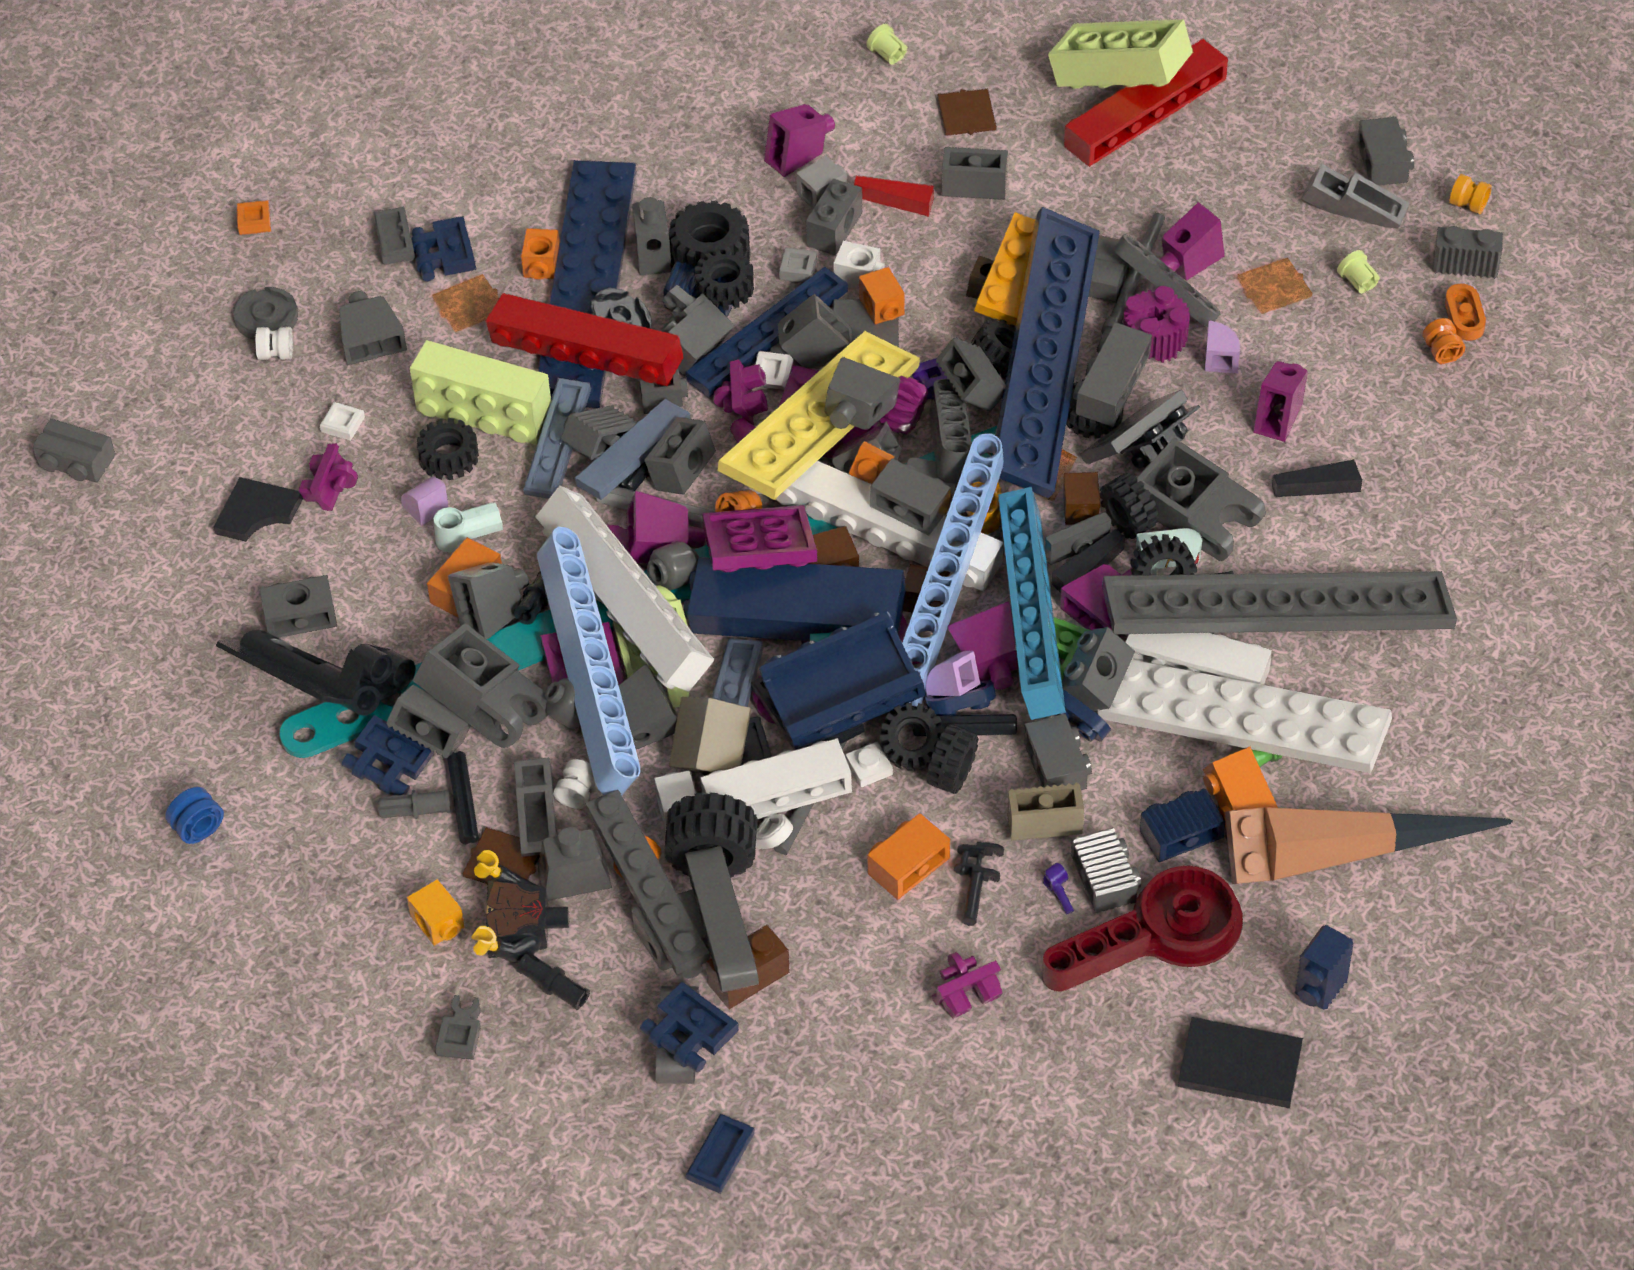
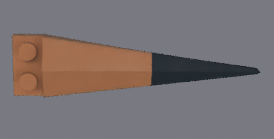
M1268 807L1225 811L1232 884L1282 879L1509 825L1513 822V820L1508 818Z

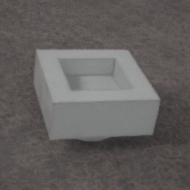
M785 247L779 270L780 280L804 283L812 277L817 263V251Z

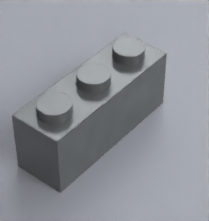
M1116 322L1109 334H1103L1098 347V356L1091 357L1086 368L1085 380H1079L1074 390L1073 399L1077 400V415L1111 427L1114 426L1150 357L1151 334Z

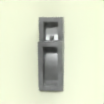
M1322 163L1311 176L1302 196V200L1329 213L1396 229L1400 227L1409 206L1407 201L1356 172L1348 179Z
M550 757L514 761L522 857L540 855L542 841L545 838L557 836Z

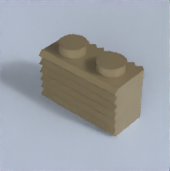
M1068 783L1066 786L1061 784L1059 787L1054 784L1052 787L1048 785L1045 788L1039 786L1037 789L1035 787L1031 789L1025 787L1023 790L1017 788L1016 791L1011 788L1008 791L1007 811L1011 841L1083 834L1084 805L1080 784L1075 783L1071 785Z

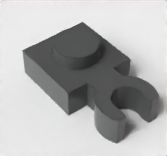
M455 995L451 1001L454 1017L443 1016L435 1047L436 1054L443 1057L474 1060L481 1031L480 1020H476L481 1012L479 998L474 997L472 1006L462 1009L460 1008V996Z

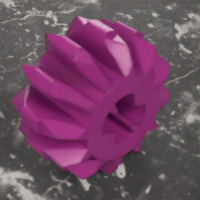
M899 376L900 384L896 405L880 419V422L884 423L887 421L892 431L907 435L915 429L917 422L920 421V416L927 402L928 391L925 385L919 383L918 380Z

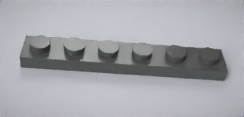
M616 790L586 802V811L676 975L706 963L710 959V953L620 791Z

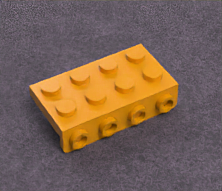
M1014 212L977 300L975 312L990 318H997L998 321H1001V319L1005 320L1007 324L1016 326L1035 219Z

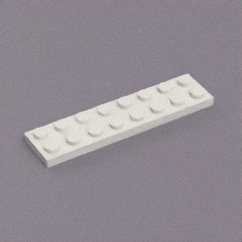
M1133 659L1110 709L1098 710V715L1108 721L1242 748L1251 747L1252 750L1371 773L1392 720L1390 709Z

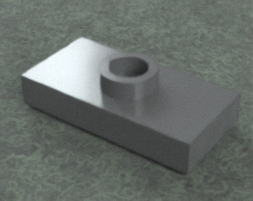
M405 207L373 212L383 265L415 260Z
M1102 512L1046 536V560L1050 565L1080 554L1110 533L1111 519L1106 512Z

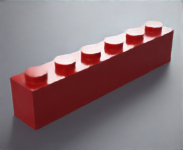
M1202 38L1191 45L1193 53L1168 84L1163 86L1139 84L1135 87L1119 89L1111 97L1095 104L1090 110L1079 117L1070 120L1065 125L1064 147L1088 167L1092 166L1227 79L1228 57Z
M502 293L486 319L491 342L499 346L511 347L530 354L555 358L559 361H568L584 365L587 368L612 372L619 376L641 378L647 383L668 386L684 358L679 335Z

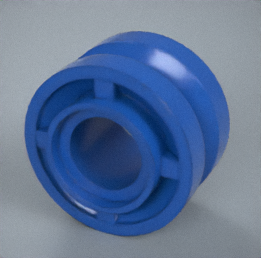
M193 787L179 794L170 803L165 814L166 822L187 844L199 843L213 834L222 823L224 811L221 806L202 787Z

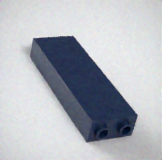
M699 557L696 571H692L690 574L689 585L692 593L690 599L685 600L683 611L686 620H689L693 634L810 641V634L832 633L841 627L850 628L862 623V620L871 614L889 612L899 636L907 588L904 572L899 569L806 564L795 567L785 564L774 565L769 569L748 567L739 568L734 572L713 570L710 558Z

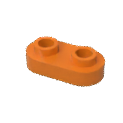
M1462 283L1449 287L1446 292L1445 307L1448 318L1457 330L1456 335L1460 336L1462 340L1467 341L1480 338L1484 334L1486 317L1477 290L1468 284Z

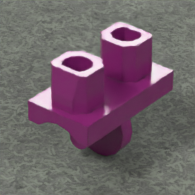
M739 359L730 362L731 382H723L722 387L714 392V403L718 407H724V412L731 413L734 411L754 425L753 415L768 411V402L762 389L752 392L753 388L766 385V374L760 364L744 368Z
M337 443L328 444L324 454L312 455L309 465L314 479L302 480L299 487V492L306 502H318L325 511H333L339 493L344 488H353L358 480L356 471L352 469L353 463L345 460L339 454Z
M957 952L948 955L949 967L940 970V975L944 981L951 977H955V979L936 988L937 992L932 994L931 997L936 1005L942 1003L946 1011L954 1019L972 1009L965 992L975 988L983 1005L999 998L1003 994L997 978L1001 969L995 960L968 973L969 969L977 966L974 956L963 960Z

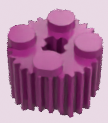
M1159 286L1154 292L1148 290L1147 293L1142 291L1141 295L1135 294V296L1129 297L1125 304L1123 325L1152 335L1149 359L1154 357L1156 361H1161V363H1164V360L1171 361V358L1176 359L1178 351L1181 352L1182 347H1185L1188 341L1190 313L1187 303H1183L1182 298L1178 299V295L1174 293V290L1167 286Z

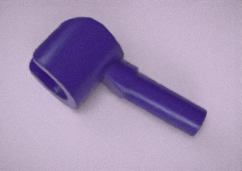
M1055 863L1046 869L1043 884L1050 891H1054L1067 915L1074 912L1062 886L1063 883L1068 881V874L1060 863Z

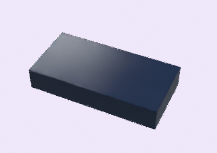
M720 1113L688 1169L686 1179L721 1194L753 1138L755 1128Z

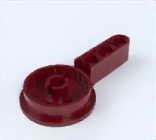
M1197 866L1169 868L1151 879L1137 897L1132 911L1049 947L1043 955L1042 980L1047 988L1061 992L1145 956L1155 957L1166 963L1181 967H1199L1214 963L1231 952L1239 941L1243 927V913L1240 903L1229 884L1218 874L1208 869ZM1119 939H1128L1129 941H1121ZM1087 953H1095L1097 955H1088ZM1056 967H1062V968H1064V969H1063V970H1057V969H1054V968H1056Z

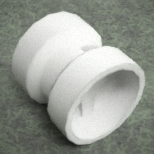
M268 327L257 328L255 343L258 360H268L272 356H278L280 359H292L293 335L291 327H280L278 330L272 331Z
M572 759L567 762L563 770L564 778L557 782L553 793L561 804L575 809H582L586 806L585 803L589 801V790L593 789L596 784L591 764L583 760Z

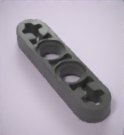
M1123 234L1114 245V251L1157 288L1159 286L1172 288L1174 293L1178 295V299L1182 298L1183 303H1187L1190 315L1199 323L1208 327L1209 321L1215 322L1220 316V310L1136 239L1130 235Z

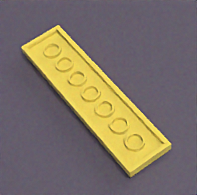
M864 331L719 460L717 471L775 500L855 427L849 424L845 429L836 428L830 422V416H827L824 412L828 387L842 356L890 375L907 378L919 367L920 358Z

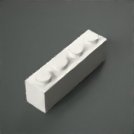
M1211 633L1129 634L1126 643L1135 650L1133 660L1261 685L1265 684L1270 670L1272 650L1257 644H1248L1229 639L1224 635Z
M837 738L827 742L819 741L812 746L795 751H784L777 756L760 761H749L742 766L728 770L714 771L707 776L701 777V788L704 794H710V792L720 795L727 794L733 796L734 799H741L746 802L747 806L753 808L757 819L772 814L851 793L852 782L850 768Z

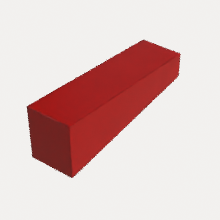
M856 175L854 185L862 188L863 200L927 217L930 216L934 200V186Z

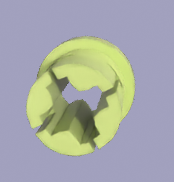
M882 24L870 34L866 45L872 52L879 53L888 63L893 65L905 56L907 45L893 34L894 31L888 24Z
M1361 250L1347 255L1337 268L1338 274L1342 278H1347L1360 294L1374 288L1380 279L1378 273L1367 262V256Z

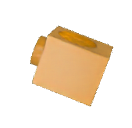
M438 879L407 897L410 917L434 946L443 940L453 939L459 934L461 929L465 928L461 907Z

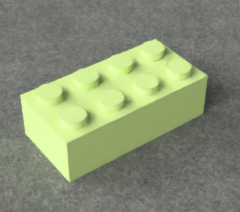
M1184 19L1075 23L1049 52L1048 56L1057 87L1070 86L1072 89H1078L1084 86L1106 88L1112 85L1135 87L1139 84L1163 86L1171 81L1193 51Z
M425 341L410 367L416 411L428 417L436 416L447 420L448 418H454L455 424L462 420L465 422V425L469 424L471 427L481 429L488 434L506 436L519 443L538 444L551 402L548 374L432 341Z

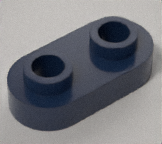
M980 680L979 686L961 696L927 695L925 699L927 709L931 708L934 710V714L956 715L957 710L968 707L977 710L990 706V701L996 698V692L992 681Z
M1063 690L1066 713L1054 716L1066 714L1067 719L1077 725L1078 733L1089 742H1092L1094 739L1101 742L1111 731L1110 726L1096 712Z

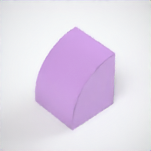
M1209 321L1205 371L1238 373L1240 342L1237 335L1226 325Z
M436 477L428 478L401 496L403 508L421 526L431 521L438 510L449 507L445 484Z
M974 651L960 652L935 666L927 677V695L961 696L979 686L980 679Z

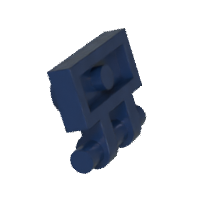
M464 216L432 222L433 231L424 233L421 227L412 229L411 240L414 253L417 254L415 263L417 271L422 274L424 281H432L435 278L434 270L439 267H443L445 276L476 270L475 258ZM432 247H438V252L429 253V250Z
M373 715L355 740V748L362 751L363 754L360 758H357L347 753L342 761V766L350 769L353 776L361 780L366 778L379 785V790L388 795L391 793L407 795L410 786L399 779L404 774L416 780L433 757L434 751L431 752L430 747L425 748L424 744L419 745L417 740L412 741L411 737L406 738L405 733L400 734L399 730L394 731L393 727L388 728L387 721ZM376 759L390 766L387 773L372 766Z
M683 982L657 1005V1013L664 1019L659 1024H656L647 1018L640 1026V1031L649 1037L651 1044L657 1048L663 1047L674 1055V1060L682 1067L689 1066L697 1073L706 1064V1060L698 1055L697 1052L703 1047L712 1055H715L739 1031L737 1021ZM676 1029H679L689 1037L684 1043L672 1035Z

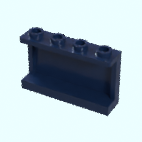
M889 612L871 614L864 618L862 623L850 628H838L827 638L818 642H806L799 646L797 651L785 656L777 655L771 657L764 665L759 667L762 681L794 750L811 746L816 742L894 710L899 705L903 706L905 703H910L926 696L923 680L918 670L915 671L893 625Z

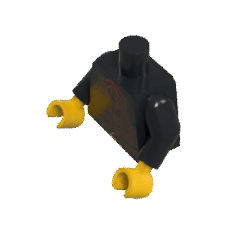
M484 850L477 856V860L482 863H478L474 867L475 875L478 878H486L491 875L492 880H488L486 926L478 927L471 936L473 940H477L473 947L475 954L481 956L488 952V958L499 957L518 963L528 952L534 954L538 950L548 947V929L569 928V907H549L545 887L538 886L502 865L498 866V857L490 850Z

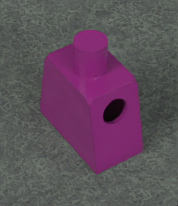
M807 104L770 114L764 161L780 175L786 177L821 155L824 148L825 134L835 129V122L832 116L827 113L821 115Z
M1200 202L1194 205L1161 239L1163 256L1159 259L1184 280H1189L1225 256L1221 220Z
M1275 362L1261 384L1253 433L1282 442L1286 441L1303 404L1308 371L1296 363ZM1278 404H1283L1280 411H1283L1281 415L1274 411V407Z
M635 491L626 512L627 551L636 563H648L655 549L676 541L684 542L693 548L704 546L706 539L704 529L688 526V509L684 505Z
M1103 564L1061 588L1060 609L1085 629L1094 630L1105 627L1111 629L1102 590L1103 576L1132 575V567L1121 575L1110 565Z
M1009 601L948 625V629L961 652L974 651L980 680H991L994 683V688L997 690L1006 689L1014 683L1011 671L1019 667L1012 607Z

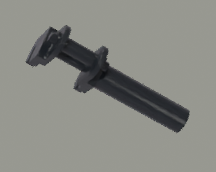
M977 841L976 845L962 844L957 848L958 854L961 855L960 863L954 866V871L962 876L970 875L962 923L967 926H974L977 923L983 881L988 882L989 876L993 877L994 882L1000 880L1001 875L997 870L981 867L982 858L984 856H992L993 851H996L999 857L1004 855V847L999 844ZM969 857H976V864H968Z

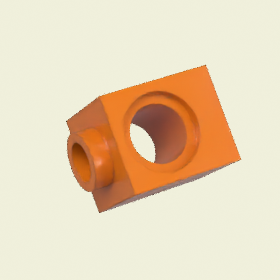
M526 228L521 255L524 278L537 280L554 279L560 245L558 230Z
M889 267L859 276V299L875 325L905 315V293Z

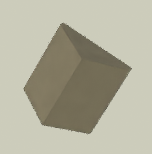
M681 697L669 767L710 774L717 770L724 771L741 766L751 708L712 698Z

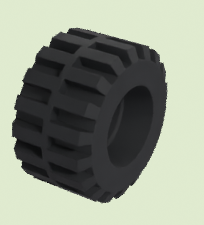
M711 200V203L699 201L697 205L693 206L690 204L685 206V211L679 210L675 214L676 219H672L670 222L669 242L672 266L677 261L681 264L685 262L687 265L691 263L693 266H698L700 258L705 260V254L710 253L712 256H715V250H720L721 254H726V249L732 250V255L740 252L742 253V259L747 257L750 260V238L747 219L745 215H741V211L738 208L731 209V204L725 202L718 204V201Z
M710 792V794L696 793L694 796H685L681 798V801H675L672 804V808L668 809L665 859L668 863L672 864L671 867L675 870L682 871V874L689 876L685 853L721 846L730 878L734 877L735 874L741 875L746 872L747 868H751L753 860H755L757 815L754 814L751 806L746 805V802L741 799H734L733 796L727 794L720 795Z

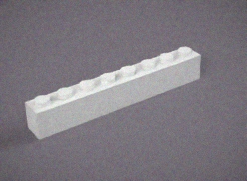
M816 461L775 499L786 507L804 505L806 513L813 519L823 520L838 528L846 526L849 534L852 533L868 540L874 546L886 548L897 553L903 559L913 560L926 567L930 565L946 519L944 516L928 536L870 507V486L872 484L819 461ZM748 487L750 490L756 492L757 494H762V493H760V492H758V491H756V490H754V489ZM980 532L963 582L964 586L974 587L984 592L1003 563L1004 542ZM954 541L949 545L958 547L963 545L964 542Z
M559 485L536 515V518L544 527L542 532L548 538L555 528L566 527L578 536L595 599L607 607V615L614 622L622 626L625 630L623 632L624 637L640 649V657L648 665L655 668L658 672L656 677L663 685L670 689L677 687L689 692L712 664L714 658L583 495Z

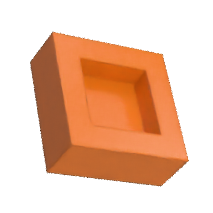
M268 200L237 203L239 235L271 232Z
M864 441L859 448L849 475L873 484L892 458L894 459L895 456Z

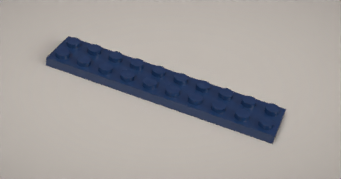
M574 160L550 299L551 305L588 313L591 301L600 291L609 288L619 289L637 173L636 163ZM541 355L538 372L548 374L551 399L557 379L562 378L590 383L591 391L586 408L601 407L606 371L596 368L591 369L584 365L559 361L555 358Z
M1042 206L1036 214L1005 381L1006 388L1003 392L995 436L1001 440L1004 463L999 478L1022 488L1032 487L1034 493L1049 498L1055 492L1100 231Z

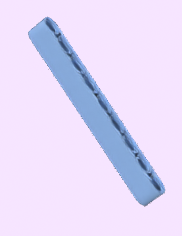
M985 433L979 435L972 442L902 643L911 662L923 663L919 668H915V671L918 670L923 680L925 692L927 677L935 666L1003 468L1002 443L993 434ZM984 453H993V454H995V455H993L992 457H989V458H985V457H982V456H981V455L984 454ZM974 482L984 483L980 487L970 486ZM966 511H971L974 513L972 516L963 517L960 515L961 513ZM954 541L964 542L963 545L958 547L949 545ZM943 571L954 572V574L948 577L939 575ZM933 601L943 602L939 607L929 606ZM923 631H930L933 633L930 637L921 638L918 636V634H920ZM924 696L910 703H912V706H918V703L922 704Z
M557 527L538 550L537 559L568 679L574 687V702L595 784L603 795L619 790L621 795H623L641 772L640 764L580 540L569 528Z

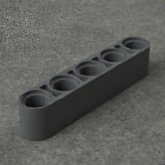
M939 379L934 382L929 413L937 476L945 482L958 483L972 445L966 402L961 401V397L955 392L956 389L950 384V380Z
M721 846L685 853L689 879L721 992L758 985L759 980L754 957Z

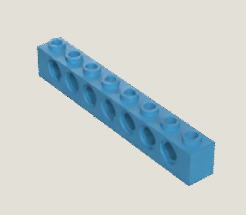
M1032 487L998 494L1021 692L1031 720L1066 713L1040 511Z

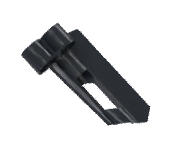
M262 630L247 632L241 638V641L224 638L217 641L216 647L320 701L340 704L359 715L365 716L372 714L377 709L380 700L388 698L407 687L412 682L416 672L414 661L389 648L374 644H360L354 650L350 649L343 668L293 647L280 638Z

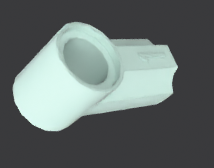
M493 502L464 511L451 507L438 510L433 518L435 543L438 549L443 552H454L467 537L473 539L503 530L499 509L496 503Z

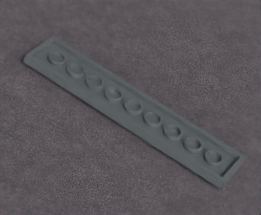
M1442 571L1103 576L1102 590L1113 634L1455 629L1457 616Z

